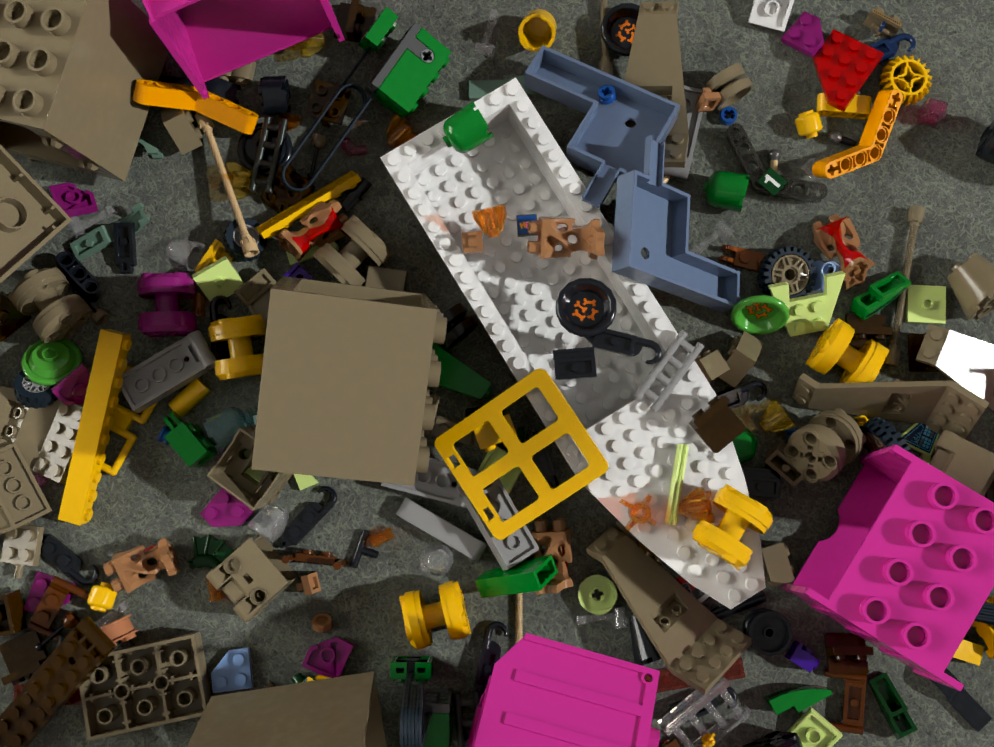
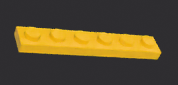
M351 170L255 228L264 239L271 238L280 229L288 228L295 220L303 218L319 202L325 203L330 199H336L345 190L355 188L361 179L357 173Z

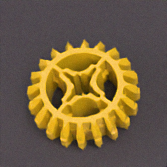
M903 55L901 58L898 56L894 60H890L887 66L882 69L883 73L879 77L882 80L879 85L884 86L881 90H900L903 95L901 104L904 103L905 107L910 104L913 105L921 101L929 92V88L932 85L929 82L932 76L928 75L930 69L924 68L926 63H919L920 58L914 60V56L909 58L906 55ZM900 69L898 76L893 77L894 71ZM918 84L917 91L912 92L913 86Z

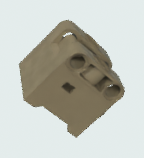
M256 425L240 427L219 461L207 474V477L252 510L270 505L293 475L292 473L279 472L275 478V472L266 471L258 482L245 473L252 466ZM245 448L250 452L249 458L244 456Z
M944 430L935 444L934 456L929 464L984 496L994 480V453L959 437L953 432Z
M263 535L256 539L250 537L205 576L216 590H223L230 600L236 604L233 610L244 623L259 615L276 597L299 578L287 563L282 562V557Z

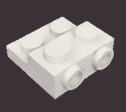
M754 0L748 23L784 32L794 0Z

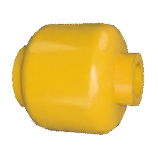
M813 109L798 114V118L795 119L798 135L806 136V139L818 136L817 132L823 128L819 113L813 112Z
M101 582L100 585L92 586L87 603L90 605L91 610L106 613V610L113 608L117 592L112 589L111 584Z

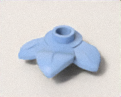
M820 260L812 263V266H816L814 274H817V278H813V281H816L815 286H811L813 291L822 289L824 292V275L828 274L833 268L834 271L832 273L839 272L841 267L838 263L834 261L825 263Z

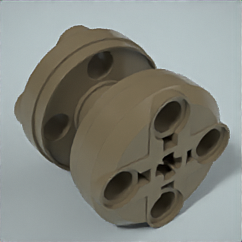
M353 215L340 228L350 242L339 253L326 243L316 251L313 257L339 283L362 286L366 280L356 268L366 258L377 267H380L390 258L392 253L373 231L358 217Z
M58 267L34 269L28 272L8 296L12 304L23 315L39 313L33 322V328L44 343L72 337L93 314V310L80 295L72 294L63 297L69 288V282Z
M829 409L821 411L810 420L808 425L796 430L788 439L784 452L794 468L803 475L806 481L810 483L823 482L835 477L844 465L852 462L859 456L863 445L866 443V436L862 433L855 420L847 415L843 409Z

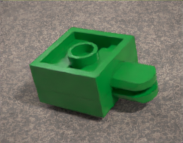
M174 411L169 413L170 417L165 416L163 418L164 422L172 430L164 438L189 467L200 468L218 453L214 449L216 447L214 442L202 435L204 431L198 424L194 425L191 422H184Z

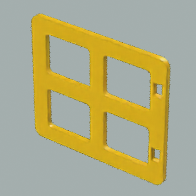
M541 368L536 369L435 440L437 451L492 535L498 540H503L605 474L609 468L607 460L548 372ZM534 388H539L558 416V419L522 443L503 416L502 411ZM488 421L508 449V453L477 475H472L454 448V444ZM564 434H569L589 465L558 487L551 488L532 457ZM452 455H454L460 463V465L456 468L449 459V457H451ZM519 467L537 493L538 500L504 521L485 495L484 488L513 468ZM489 507L494 518L489 520L483 509Z

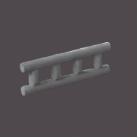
M683 330L679 332L634 394L639 400L644 395L654 402L650 408L655 412L660 409L704 348V345L700 342L692 346L684 340L688 334ZM679 346L689 353L683 363L673 357ZM667 363L677 369L671 379L661 373ZM655 379L665 385L659 396L649 389Z

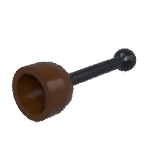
M69 611L63 618V625L42 643L36 644L35 649L37 651L43 650L44 645L65 627L73 628L81 622L80 619L72 611Z

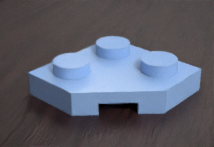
M250 647L228 650L211 672L213 693L254 687Z

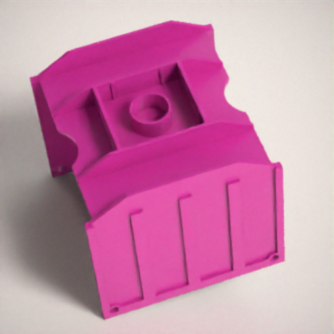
M142 0L150 17L148 19L149 24L203 99L209 98L205 82L332 28L339 42L345 40L329 0Z
M895 444L861 456L859 462L864 465L837 509L839 524L836 531L829 538L816 543L796 576L795 581L792 584L785 583L781 589L793 593L809 604L811 608L844 626V629L852 634L863 638L877 647L882 653L914 669L912 672L961 691L964 685L944 673L994 587V502Z
M525 633V636L494 664L492 675L489 676L486 689L480 698L479 705L476 707L466 747H658L660 730L651 727L660 671ZM644 676H649L651 682H646Z

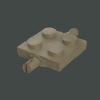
M29 522L13 531L5 533L0 562L11 563L15 566L13 578H22L24 566H39L44 527L36 526Z

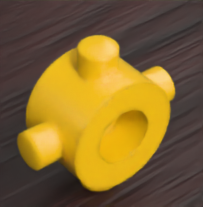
M714 733L704 734L701 738L703 743L701 746H714L716 743L714 737L716 735Z

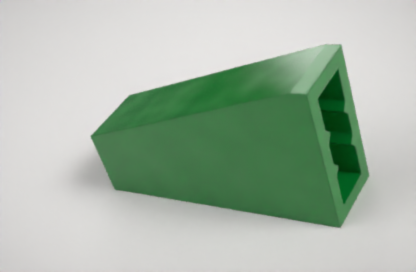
M436 344L432 347V349H435V355H438V361H441L439 387L478 400H482L483 397L488 398L493 390L490 388L492 386L491 382Z
M552 554L519 562L508 570L503 571L499 567L484 571L475 582L481 598L540 591L558 573Z

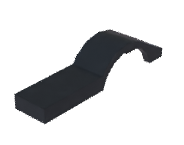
M160 76L159 78L160 82L194 86L189 79L165 76ZM216 78L205 82L207 91L235 104H239V100L235 98L236 90H241L240 85Z
M947 668L945 669L944 673L959 681ZM930 680L945 695L950 705L975 731L979 732L992 719L964 687L961 691Z

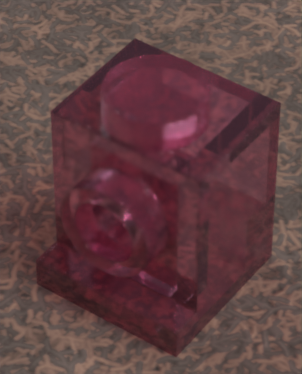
M929 98L921 105L917 123L935 128L937 123L945 117L948 103Z

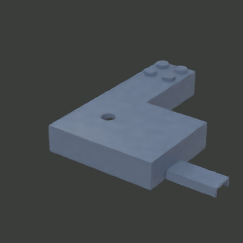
M543 45L525 71V88L586 114L566 147V158L569 162L595 173L582 196V201L599 209L614 183H617V176L634 169L644 173L646 137L652 135L653 140L658 143L665 141L678 118L681 105ZM604 85H611L615 89L616 99L608 105L602 104L599 101L598 90ZM632 120L636 125L630 128L625 125V122Z
M650 135L645 139L644 173L634 169L617 176L612 272L719 312L732 310L734 305L739 302L740 272L688 251L691 195L663 183L665 142L658 143ZM642 248L646 251V259L641 255Z

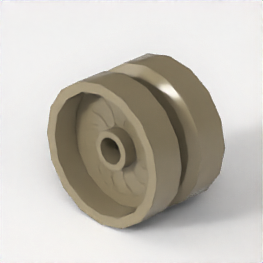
M740 63L725 68L711 78L704 86V88L709 87L712 92L720 93L722 98L716 106L718 110L736 103L754 88L749 77L743 78L745 71Z

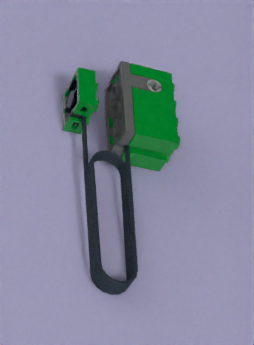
M386 6L358 44L365 50V53L282 167L280 172L282 185L291 192H301L311 186L373 97L399 118H402L404 115L408 116L410 113L412 114L419 105L416 102L429 91L427 86L429 87L439 77L440 74L437 72L442 68L444 69L449 63L450 59L448 57L451 51L415 22L402 36L367 85L365 91L357 84H346L366 55L370 54L373 50L377 52L387 40L384 36L388 37L398 25L395 21L399 16ZM345 88L358 90L362 95L363 105L307 185L303 188L290 186L285 179L287 166L340 92ZM366 92L371 95L370 98L368 99V101H367Z
M394 656L391 661L390 679H395V682L398 683L406 682L400 716L401 747H451L453 737V688H424L423 684H412L413 679H415V682L424 683L432 678L433 656Z

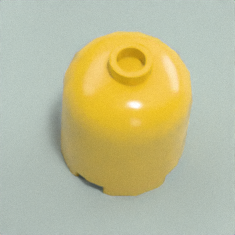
M536 9L525 15L518 29L519 41L525 49L530 52H538L542 45L548 48L551 47L555 40L557 27L552 14L543 9Z

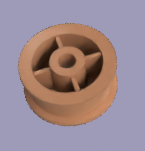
M132 614L116 619L100 628L115 644L119 640L123 643L136 637L135 632L139 631L134 629L130 620Z

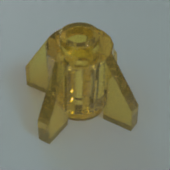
M323 33L292 45L293 50H300L302 57L309 58L325 46L326 39Z
M227 162L226 167L228 173H230L228 177L234 189L236 199H243L251 192L248 189L252 171L235 162Z
M776 398L768 404L763 415L760 417L762 421L759 422L766 432L769 430L771 433L788 430L794 426L793 419L787 414Z

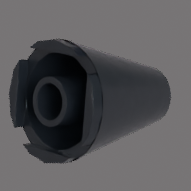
M632 612V617H629L634 664L643 666L662 659Z

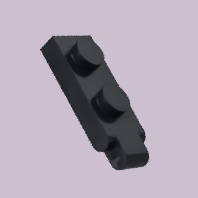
M135 222L113 223L115 264L119 266L120 274H133L134 266L137 265Z

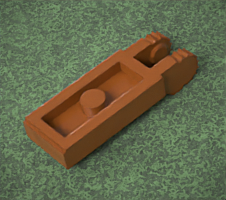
M724 244L721 250L734 253V259L727 256H719V262L757 272L758 268H761V265H759L760 261L764 260L763 257L766 254Z

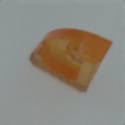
M283 114L281 117L288 119L286 131L297 128L302 122L300 116Z

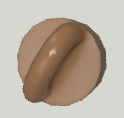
M326 613L315 615L312 619L313 630L319 633L330 631L332 628V618Z

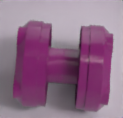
M182 272L141 274V278L137 281L138 296L154 299L155 311L139 314L138 330L147 335V337L187 336L197 329L196 314L179 311V299H188L195 296V280L187 275V273Z

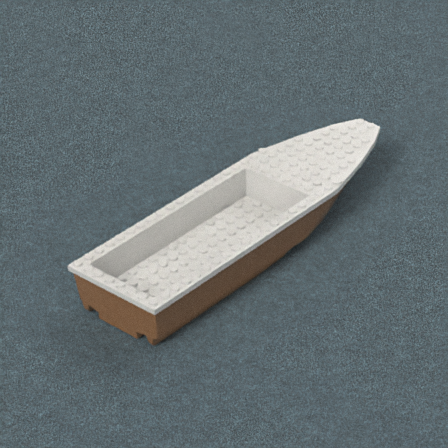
M514 78L474 102L476 107L473 109L474 111L478 109L489 126L487 133L492 132L494 136L492 139L466 153H459L453 147L448 148L443 140V137L446 136L443 131L444 122L448 119L446 118L383 155L380 159L517 382L536 369H545L609 464L607 472L586 485L585 488L634 537L689 584L727 608L733 609L766 588L761 540L758 532L747 527L739 541L751 549L753 553L747 565L738 570L699 546L692 539V531L699 524L700 520L707 521L717 527L724 517L725 513L712 503L719 488H723L727 484L749 497L745 477L733 441L720 452L713 453L689 424L693 419L692 415L699 409L705 410L709 406L708 402L716 396V393L695 360L657 412L650 408L654 402L643 395L641 400L634 396L635 392L657 364H646V360H652L656 355L652 348L642 347L640 353L632 357L594 348L597 377L555 380L553 350L592 347V344L584 337L569 333L560 324L556 315V300L560 291L569 282L576 279L593 278L603 282L612 290L616 299L617 313L613 323L607 329L653 340L660 345L662 355L678 333L646 284L612 272L613 230L599 208L582 201V196L586 191L584 184L517 78ZM537 214V220H539V217L574 218L575 223H573V226H583L590 223L593 219H600V227L605 232V256L598 255L597 259H591L588 257L587 251L579 250L571 252L570 257L541 259L537 254L527 252V242L538 241V235L518 237L516 215ZM559 224V225H557V228L567 227V226H566V224ZM482 231L484 252L463 254L461 233ZM575 235L568 236V241L573 244L577 242V238ZM556 245L554 249L555 251H560L563 247L562 245ZM679 346L673 357L683 363L689 353ZM667 363L661 373L671 379L677 369ZM655 379L649 389L659 396L665 385ZM534 388L525 394L545 428L557 421L558 416L539 388ZM564 434L554 441L574 475L588 467V461L569 434ZM681 443L688 445L689 449L677 524L673 526L665 524L676 448L677 444Z

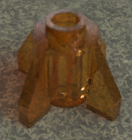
M395 114L390 120L386 134L388 139L386 141L392 148H395L416 137L418 134L414 132L405 117L401 119Z
M499 204L472 211L475 222L482 229L483 234H488L489 238L499 236L500 232L504 230L503 227L507 215L505 205Z
M704 487L691 491L682 499V503H679L680 514L684 515L686 519L715 523L710 501L712 496L711 490L705 491Z
M647 494L642 502H634L633 504L623 499L620 500V503L628 508V517L630 518L624 529L629 531L636 523L643 524L648 522L653 526L656 525L657 522L651 518L652 513L648 506L652 496ZM639 509H642V517L637 515Z

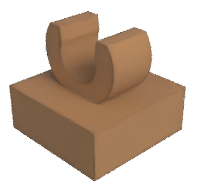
M709 87L702 88L703 94L697 95L698 101L695 108L697 112L713 111L722 97L719 92H712Z
M482 231L461 233L463 254L484 252Z
M317 572L301 576L302 582L296 583L297 592L304 590L305 596L322 591Z

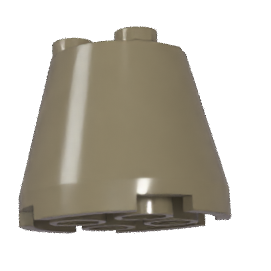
M976 252L965 263L959 262L951 269L953 272L947 276L948 282L965 316L970 321L974 318L978 320L994 311V264Z

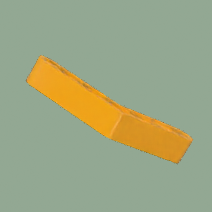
M137 79L132 97L133 101L142 105L196 111L248 135L254 134L259 117L257 113L209 91V98L203 99L195 86Z
M897 89L880 90L875 98L858 146L816 161L812 167L813 175L817 178L832 179L880 160L903 100L902 92Z

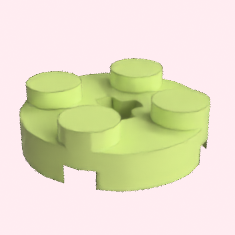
M600 574L590 575L579 585L578 600L581 606L588 612L595 615L605 614L613 608L617 600V589L614 583L606 576ZM595 589L603 592L599 600L596 597H592Z

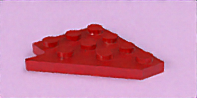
M833 29L825 40L824 45L813 56L827 104L844 112L883 58L884 53Z

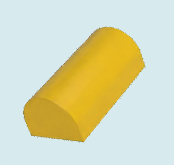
M197 378L190 382L168 405L180 417H184L211 390Z

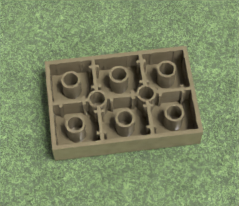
M201 632L113 650L79 688L88 741L202 716L212 695Z

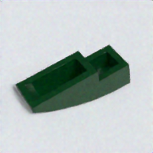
M887 673L869 680L868 683L896 739L899 740L917 731L916 725L907 712V706Z

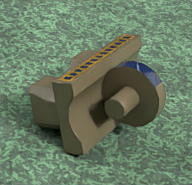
M877 6L871 10L862 25L876 31L874 34L876 38L880 34L891 38L900 30L903 23L900 22V17L896 15L889 17L884 14V9Z

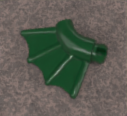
M211 535L202 538L193 536L195 556L188 560L189 567L191 569L196 567H209L213 569L235 550L230 549L226 545L225 540H215Z

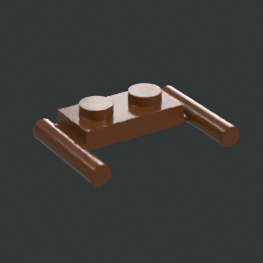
M302 549V552L291 553L283 556L281 559L285 564L295 560L333 565L336 570L347 564L345 559L337 561L338 556H333V552L321 551V554H314V550Z
M54 576L27 628L49 637L55 632L50 627L69 592L85 600L88 599L90 592ZM58 633L53 640L58 642L59 635L62 634Z
M825 668L826 677L845 679L842 723H830L840 732L863 735L867 674H829L828 669Z

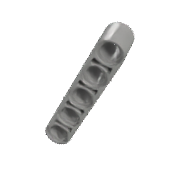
M405 497L396 513L397 516L477 562L488 546L485 542Z

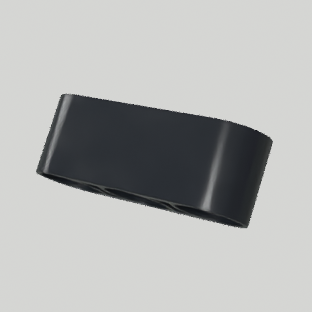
M67 251L60 252L56 257L57 267L65 275L69 284L84 300L88 302L97 301L100 298V283L72 253ZM88 289H94L95 291L90 292V291H87V290H88Z

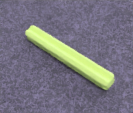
M681 443L677 444L665 517V524L673 526L677 524L689 449L688 445Z

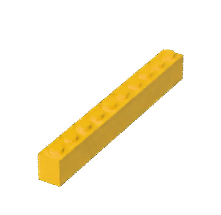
M100 329L58 520L80 526L89 522L93 516L92 507L97 498V485L102 477L101 468L106 459L105 450L110 441L109 432L115 420L113 416L114 410L119 402L118 393L123 385L122 375L127 367V353L132 345L131 334L112 329Z

